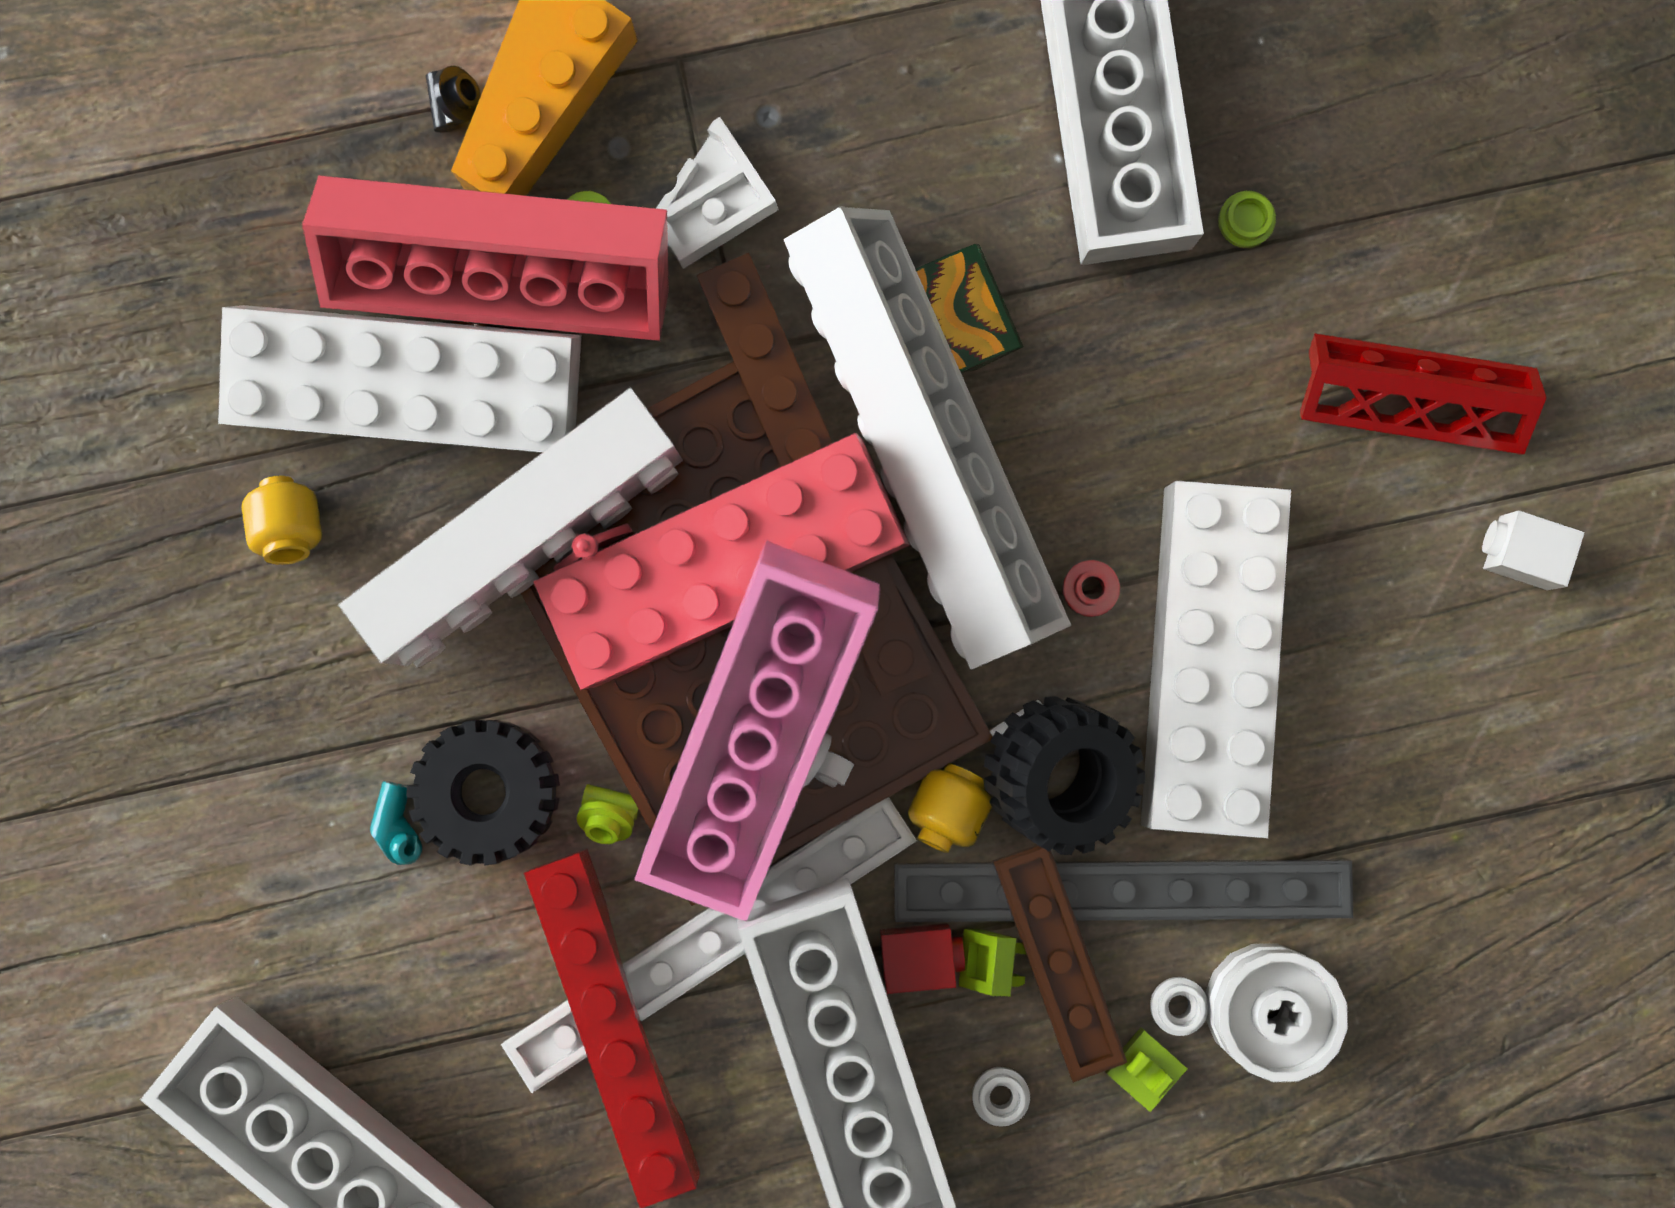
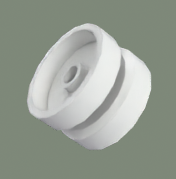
M1277 943L1250 944L1230 953L1213 971L1205 991L1208 999L1206 1022L1215 1042L1249 1073L1272 1082H1298L1321 1072L1339 1053L1348 1029L1347 1002L1337 980L1317 961ZM1280 1008L1279 1013L1275 1017L1267 1018L1269 1009L1278 1010Z

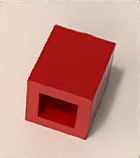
M948 923L880 929L886 994L956 988L955 972L965 971L962 936H951V928Z

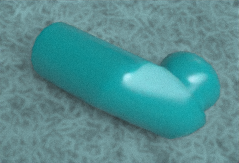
M383 781L370 825V832L384 855L392 863L410 865L420 858L423 846L419 836L404 817L408 800L407 786Z

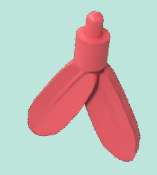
M624 524L594 536L588 534L578 535L572 542L573 553L553 567L554 570L557 571L581 559L594 557L598 548L609 545L628 533L633 532L630 525Z

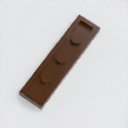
M1034 845L993 860L1072 1082L1128 1063L1052 852Z

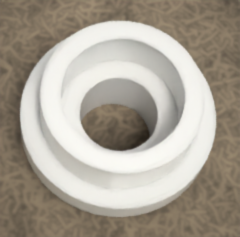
M1173 977L1163 981L1156 987L1151 996L1150 1011L1154 1021L1162 1030L1172 1035L1185 1036L1196 1032L1206 1021L1208 999L1203 989L1194 981L1184 977ZM1178 995L1185 996L1188 1001L1187 1010L1182 1015H1172L1169 1011L1170 1000Z
M994 1067L978 1077L973 1087L972 1100L976 1112L985 1122L994 1126H1009L1018 1122L1027 1112L1030 1103V1091L1026 1081L1018 1072L1007 1067ZM1005 1086L1011 1090L1010 1100L1006 1104L996 1105L990 1100L991 1091L995 1087Z

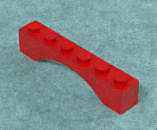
M588 849L528 870L524 873L639 1207L644 1208L696 1189L700 1170L682 1118L666 1087L641 1023L619 955L607 904Z

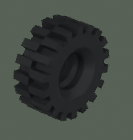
M473 720L463 722V724L458 726H450L440 732V737L429 741L423 747L422 751L425 754L420 761H414L410 773L415 774L413 785H407V798H413L415 809L409 811L412 822L419 821L424 830L419 835L427 844L433 842L439 847L437 853L447 859L450 857L460 859V864L471 866L477 863L484 864V866L492 865L516 857L522 852L529 850L538 842V838L547 832L553 822L550 820L553 811L558 809L560 798H556V786H560L558 773L554 774L551 763L554 760L549 751H544L539 746L540 740L532 733H525L520 730V726L512 723H504L497 720ZM479 769L491 770L498 774L503 780L506 790L505 799L501 807L488 815L474 813L465 805L462 798V786L465 779L472 772Z

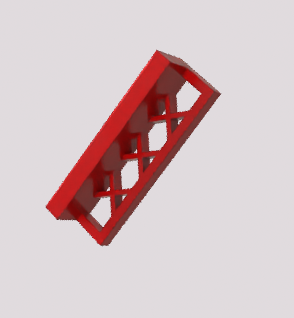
M1314 333L1309 349L1312 373L1300 414L1301 420L1524 455L1547 397L1538 369L1534 367ZM1324 383L1349 387L1355 398L1338 407L1318 404ZM1390 394L1405 396L1412 406L1395 415L1379 413L1373 403ZM1446 403L1462 405L1467 415L1450 424L1435 422L1429 412ZM1502 412L1522 414L1514 434L1490 431L1485 421Z

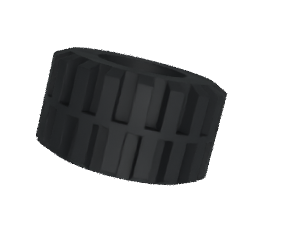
M1049 696L1044 698L1043 705L1034 700L1024 704V714L1018 716L1012 712L1004 720L1008 728L1003 735L997 731L993 735L990 743L996 746L994 754L985 755L984 767L992 771L990 776L983 778L985 790L993 795L989 801L992 808L1002 816V820L1009 826L1048 851L1053 849L1061 855H1072L1074 849H1077L1085 854L1095 851V842L1098 840L1107 845L1116 838L1113 830L1118 825L1124 829L1132 820L1127 815L1131 806L1139 807L1142 795L1137 793L1136 790L1137 785L1145 784V771L1137 767V764L1144 760L1141 748L1132 744L1135 737L1127 728L1119 725V721L1069 697L1063 700L1057 696ZM1079 750L1080 764L1073 783L1059 796L1048 799V781L1054 767L1064 756Z

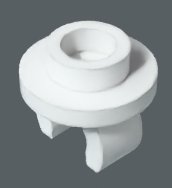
M827 733L823 737L803 787L808 785L813 778L833 788L836 787L837 783L843 786L854 766L847 759L828 751L831 744V736Z

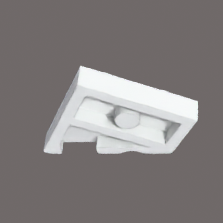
M721 117L711 123L707 129L709 133L708 139L694 160L688 158L677 175L676 186L671 192L664 195L656 209L667 210L668 246L683 269L779 210L776 200Z

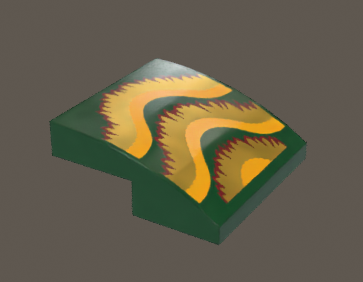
M973 244L916 268V272L961 374L980 369L1024 347L979 244Z

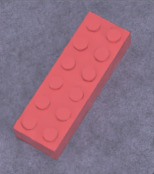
M318 175L302 227L320 308L660 341L669 293L666 209Z
M856 433L602 549L590 559H581L533 581L580 690L603 685L733 626L766 541L849 573L910 546L863 439Z

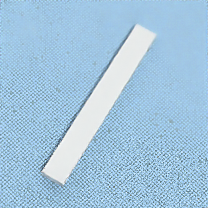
M888 797L819 835L771 866L766 873L752 909L846 878L852 884L917 840ZM707 908L623 963L626 978L641 1021L746 953L738 931V918ZM568 1000L501 1044L531 1093L587 1057Z

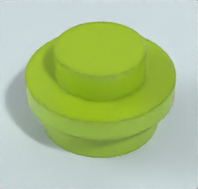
M1241 191L1233 194L1225 201L1219 212L1218 224L1222 235L1228 242L1237 247L1252 248L1265 242L1272 234L1276 224V214L1271 202L1262 194L1255 191Z

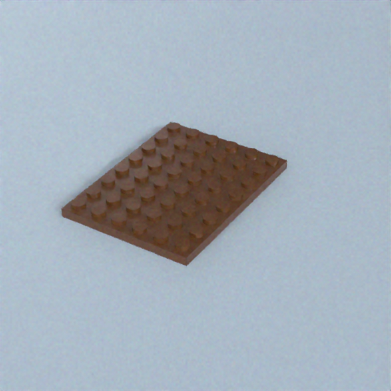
M734 361L647 408L648 412L672 442L683 461L674 467L678 475L662 489L650 494L646 488L629 500L628 503L632 509L615 524L608 528H603L599 523L585 533L594 536L624 524L630 525L633 532L628 533L609 545L598 548V551L780 468ZM891 554L883 558L934 673L881 696L861 650L859 651L826 730V733L831 736V744L828 751L847 759L854 766L843 786L837 783L836 787L833 788L813 778L808 785L802 787L771 862L926 777L930 771L940 769L987 743L993 737ZM552 558L535 570L539 578L555 572L553 567L558 563ZM533 584L523 591L521 595L647 826L652 831L732 626L603 685L580 690L537 589ZM689 901L691 906L697 904L695 902Z

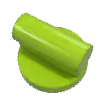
M587 784L576 820L579 827L592 841L600 844H613L617 841L626 840L631 836L634 822L637 820L640 811L630 794Z

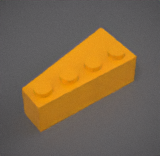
M519 0L451 169L461 186L465 190L527 196L638 41L632 19L606 0Z

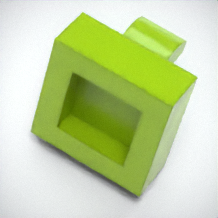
M964 929L965 971L960 972V987L990 996H1011V987H1019L1025 984L1024 976L1013 974L1015 954H1026L1022 943L1016 942L1014 937L986 930Z
M1140 1027L1123 1047L1128 1063L1105 1072L1151 1112L1188 1068Z

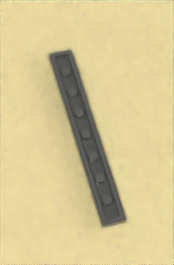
M1348 859L1055 862L1076 921L1353 918L1352 861ZM993 862L894 863L895 922L1014 921Z

